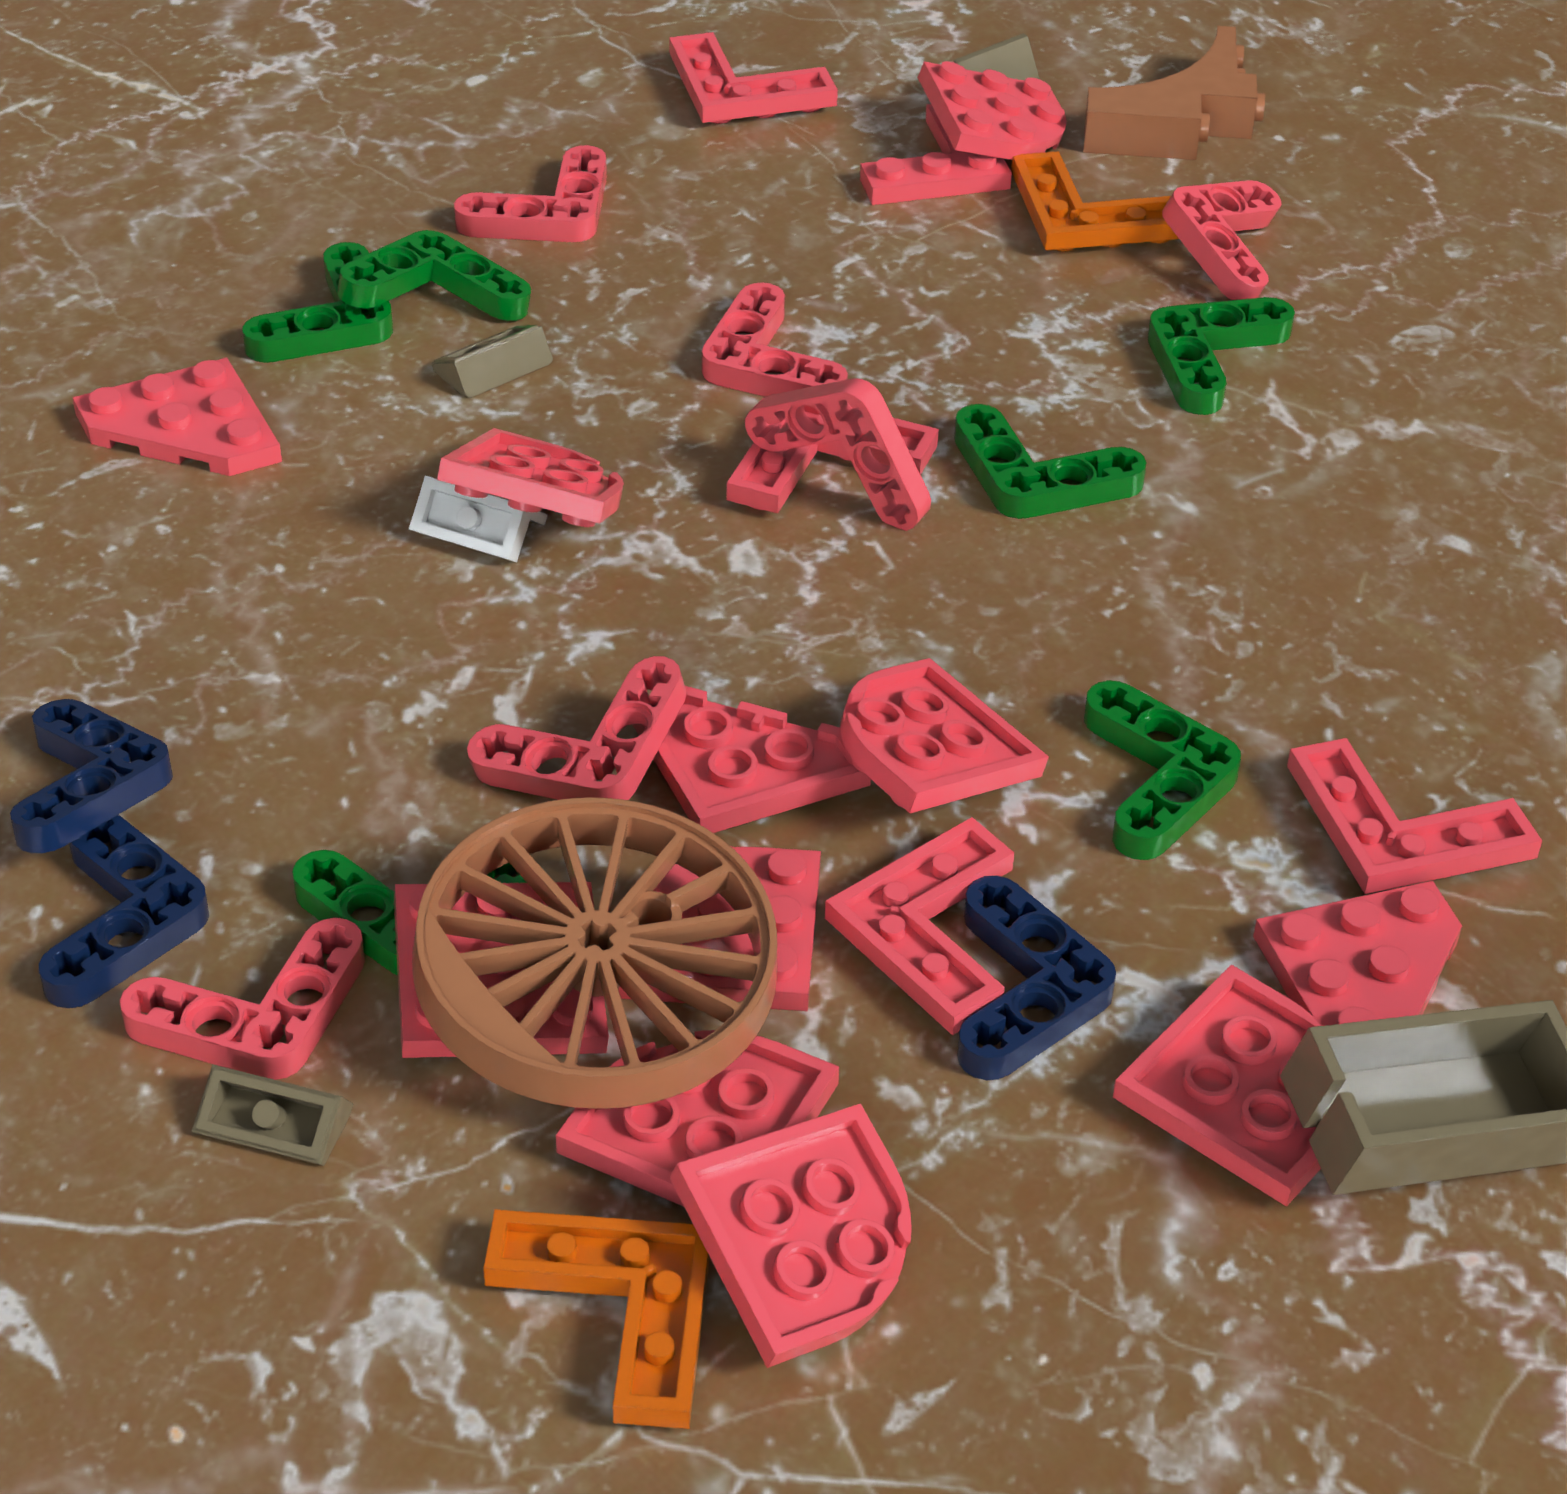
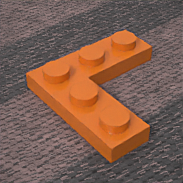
M1059 151L1013 156L1011 164L1012 175L1045 250L1070 251L1081 247H1118L1122 244L1141 242L1160 244L1169 240L1179 239L1162 215V210L1171 196L1082 203Z
M495 1209L483 1268L485 1286L628 1297L613 1400V1423L681 1429L690 1428L710 1258L694 1225Z

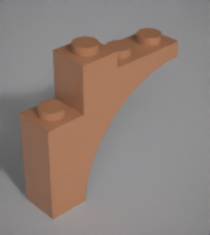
M1217 26L1216 38L1209 51L1193 65L1178 73L1135 85L1088 87L1083 153L1196 160L1198 143L1207 142L1208 136L1252 139L1254 121L1263 120L1265 93H1257V75L1245 73V68H1243L1244 45H1237L1236 27Z

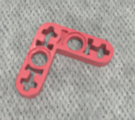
M589 145L576 146L567 150L563 155L555 196L483 192L468 193L460 196L454 202L456 230L465 236L475 238L582 242L590 239L597 231L607 180L606 153L600 148Z
M1253 180L1176 188L1162 210L1163 218L1227 298L1230 300H1241L1259 297L1269 281L1268 275L1234 231L1267 227L1282 205L1278 194L1266 184Z
M752 283L745 286L732 302L702 349V375L709 383L764 397L847 380L848 373L846 368L834 361L768 346L781 326L785 315V294L781 288L770 283ZM745 332V333H752V334L741 335V334H735V333ZM773 371H774V372H782V373H784V374L773 375V374H766L765 372H773Z
M852 378L769 395L763 398L745 417L747 434L757 446L767 451L777 452L841 440L877 514L886 524L904 531L911 530L931 508L929 491L883 396L874 385L866 380ZM804 405L817 410L823 418L824 425H818L811 421L805 413ZM786 418L787 423L781 428L778 423ZM869 446H876L883 450L889 458L890 465L878 462L871 454Z
M665 656L649 657L635 664L627 674L590 741L504 724H495L481 729L469 740L467 746L468 757L475 775L482 783L490 786L557 800L587 797L629 800L636 792L685 701L687 692L679 665L673 659ZM647 689H648V690H652L649 696H648ZM643 724L647 726V729L638 737L632 739L617 737L618 733L628 725ZM553 758L567 760L566 764L557 772L551 774L537 772L540 765L547 760ZM614 768L616 769L617 775L612 774Z
M341 918L324 919L313 924L299 941L260 1004L167 978L149 977L140 979L127 987L120 999L125 1031L131 1039L165 1051L274 1080L287 1078L297 1073L305 1065L361 973L365 963L361 930L355 923ZM323 953L330 954L326 961L327 970L324 969ZM312 989L323 994L318 1001L309 1005H295L288 1001V998L299 990ZM209 1020H225L232 1024L226 1032L217 1036H203L196 1032L201 1024ZM282 1024L286 1026L285 1034L287 1044L278 1043L284 1034Z

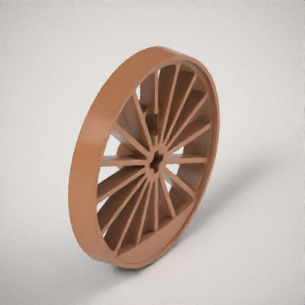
M596 797L554 800L513 811L487 823L461 841L440 863L426 886L418 910L412 952L413 981L424 1015L440 1040L464 1064L489 1081L519 1095L555 1105L588 1109L632 1107L661 1101L701 1085L732 1064L752 1043L769 1014L776 990V921L768 895L751 867L724 840L698 823L674 812L629 800ZM576 845L612 846L600 905L597 911L594 910ZM561 847L578 907L530 854ZM623 849L638 850L657 856L613 911L610 912ZM510 863L547 905L487 876V874ZM675 864L699 877L669 894L653 891ZM465 892H468L521 920L451 909ZM717 893L734 909V911L682 919V912ZM748 933L755 956L681 944ZM447 935L513 945L459 953ZM524 969L488 989L477 977ZM673 969L750 980L753 983L744 1000L736 1002ZM554 981L520 1023L504 1008ZM647 984L724 1023L704 1039H696ZM619 987L627 993L679 1052L649 1062L639 1061L618 991ZM574 988L580 992L566 1059L560 1063L533 1037ZM592 996H604L624 1066L584 1067L577 1065Z

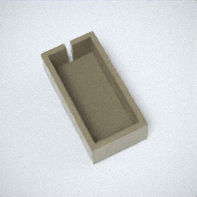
M1553 1000L1309 1027L1280 1074L1302 1127H1316V1130L1309 1139V1143L1333 1195L1567 1163V1026Z

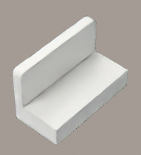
M425 475L409 530L517 563L529 522L545 525L547 514L543 512H525L514 509L508 505V500L490 494L485 498L461 495L454 490V484L439 481L436 478Z

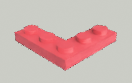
M713 32L669 37V54L702 123L723 124L738 118L754 116L770 118L777 113L793 111L816 112L821 108L837 106L838 89L826 67L736 77Z
M931 104L926 105V122L942 153L930 152L924 156L902 159L885 157L876 162L860 164V181L872 205L999 191L1011 188L1012 172L1005 159L955 150Z
M804 405L808 418L815 424L824 425L820 413L813 407ZM786 418L778 423L781 428L787 423ZM893 418L921 475L938 446L939 429ZM841 440L777 452L764 450L753 442L727 481L726 500L747 505L757 510H766L778 514L817 451L839 456L844 460H851ZM869 446L871 454L878 462L890 465L889 458L883 450L876 446Z
M1347 738L1290 749L1287 764L1289 771L1364 894L1538 858L1542 839L1514 798L1399 821Z
M971 817L826 900L825 919L953 1036L960 1031L962 1023L968 1017L1002 996L1005 987L929 919L965 899L969 885L975 880L984 876L996 875L1002 877L1013 870L1014 852Z

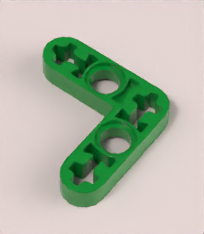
M432 230L412 233L346 263L340 270L337 293L339 299L350 306L358 308L379 306L432 281L492 317L500 320L516 321L523 319L527 315L532 290L530 284L524 279L448 235Z
M342 242L327 248L323 253L325 277L334 302L262 314L247 320L242 329L246 355L257 362H277L374 345L389 339L393 334L392 311L389 301L373 308H358L344 303L337 294L341 267L368 254V250L364 246L353 242ZM370 314L371 319H366L365 315ZM325 328L324 330L312 331L313 329Z
M1273 297L1161 307L1153 311L1150 316L1148 343L1177 404L1189 413L1197 415L1213 414L1219 411L1224 404L1227 384L1226 377L1213 350L1284 343L1291 336L1295 312L1288 302ZM1179 358L1191 359L1195 361H1184L1180 360Z
M971 404L957 412L954 432L955 444L995 508L1001 514L1017 519L1032 518L1130 498L1140 493L1143 489L1147 462L1140 452L1132 448L1110 447L1034 463L998 409L984 404ZM1001 458L1007 459L1011 462L998 463L992 462L987 459ZM1060 480H1073V481H1078V482H1080V483H1082V484H1080V485H1068V484H1063V483H1061V482H1059V481H1060Z
M1112 680L1102 681L1091 686L1088 690L1084 712V723L1087 728L1095 735L1158 769L1154 775L1118 807L1115 813L1112 837L1115 848L1123 855L1138 860L1154 859L1171 847L1234 787L1239 773L1241 751L1227 737L1126 683ZM1153 731L1172 734L1176 739L1170 742L1156 741L1147 736V734ZM1170 790L1182 791L1190 795L1192 799L1187 802H1174L1165 798L1162 793ZM1151 815L1154 817L1153 829L1148 827Z
M318 850L302 856L295 863L292 871L298 904L319 921L329 918H341L355 923L362 933L364 953L398 976L394 891L338 852ZM510 863L487 874V876L493 879L494 876L499 874L500 876L495 880L501 883H527ZM333 880L335 882V887L330 884V882ZM366 906L377 907L384 911L380 917L370 921H359L350 916L355 910Z

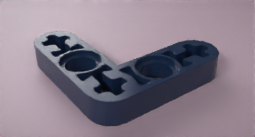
M61 699L40 706L32 715L38 747L43 752L77 769L23 799L13 807L10 816L16 844L21 850L29 853L55 851L160 791L173 778L167 745L163 741L81 701Z
M120 815L113 817L69 843L72 859L77 867L121 903L50 948L42 956L39 962V975L44 995L50 1003L57 1007L70 1009L82 1007L94 1001L197 933L206 925L209 918L205 886L201 880ZM109 841L112 849L111 854H109L108 846L104 844ZM148 866L154 869L149 876L142 879L130 880L122 877L125 871L133 867ZM134 932L142 935V938L137 943L128 947H114L108 944L114 936L121 933Z
M995 875L984 876L969 885L964 910L966 926L972 933L1028 978L968 1017L960 1028L957 1050L959 1065L974 1078L998 1080L1008 1076L1103 1012L1111 1004L1113 998L1116 970L1114 964L1105 954L1014 881ZM1030 937H1042L1053 942L1056 947L1047 952H1037L1028 949L1022 942ZM1037 1005L1049 1009L1055 1016L1046 1022H1034L1023 1017L1020 1011L1025 1007ZM1001 1041L1000 1049L994 1047V1045ZM980 1043L983 1047L979 1048L977 1044Z

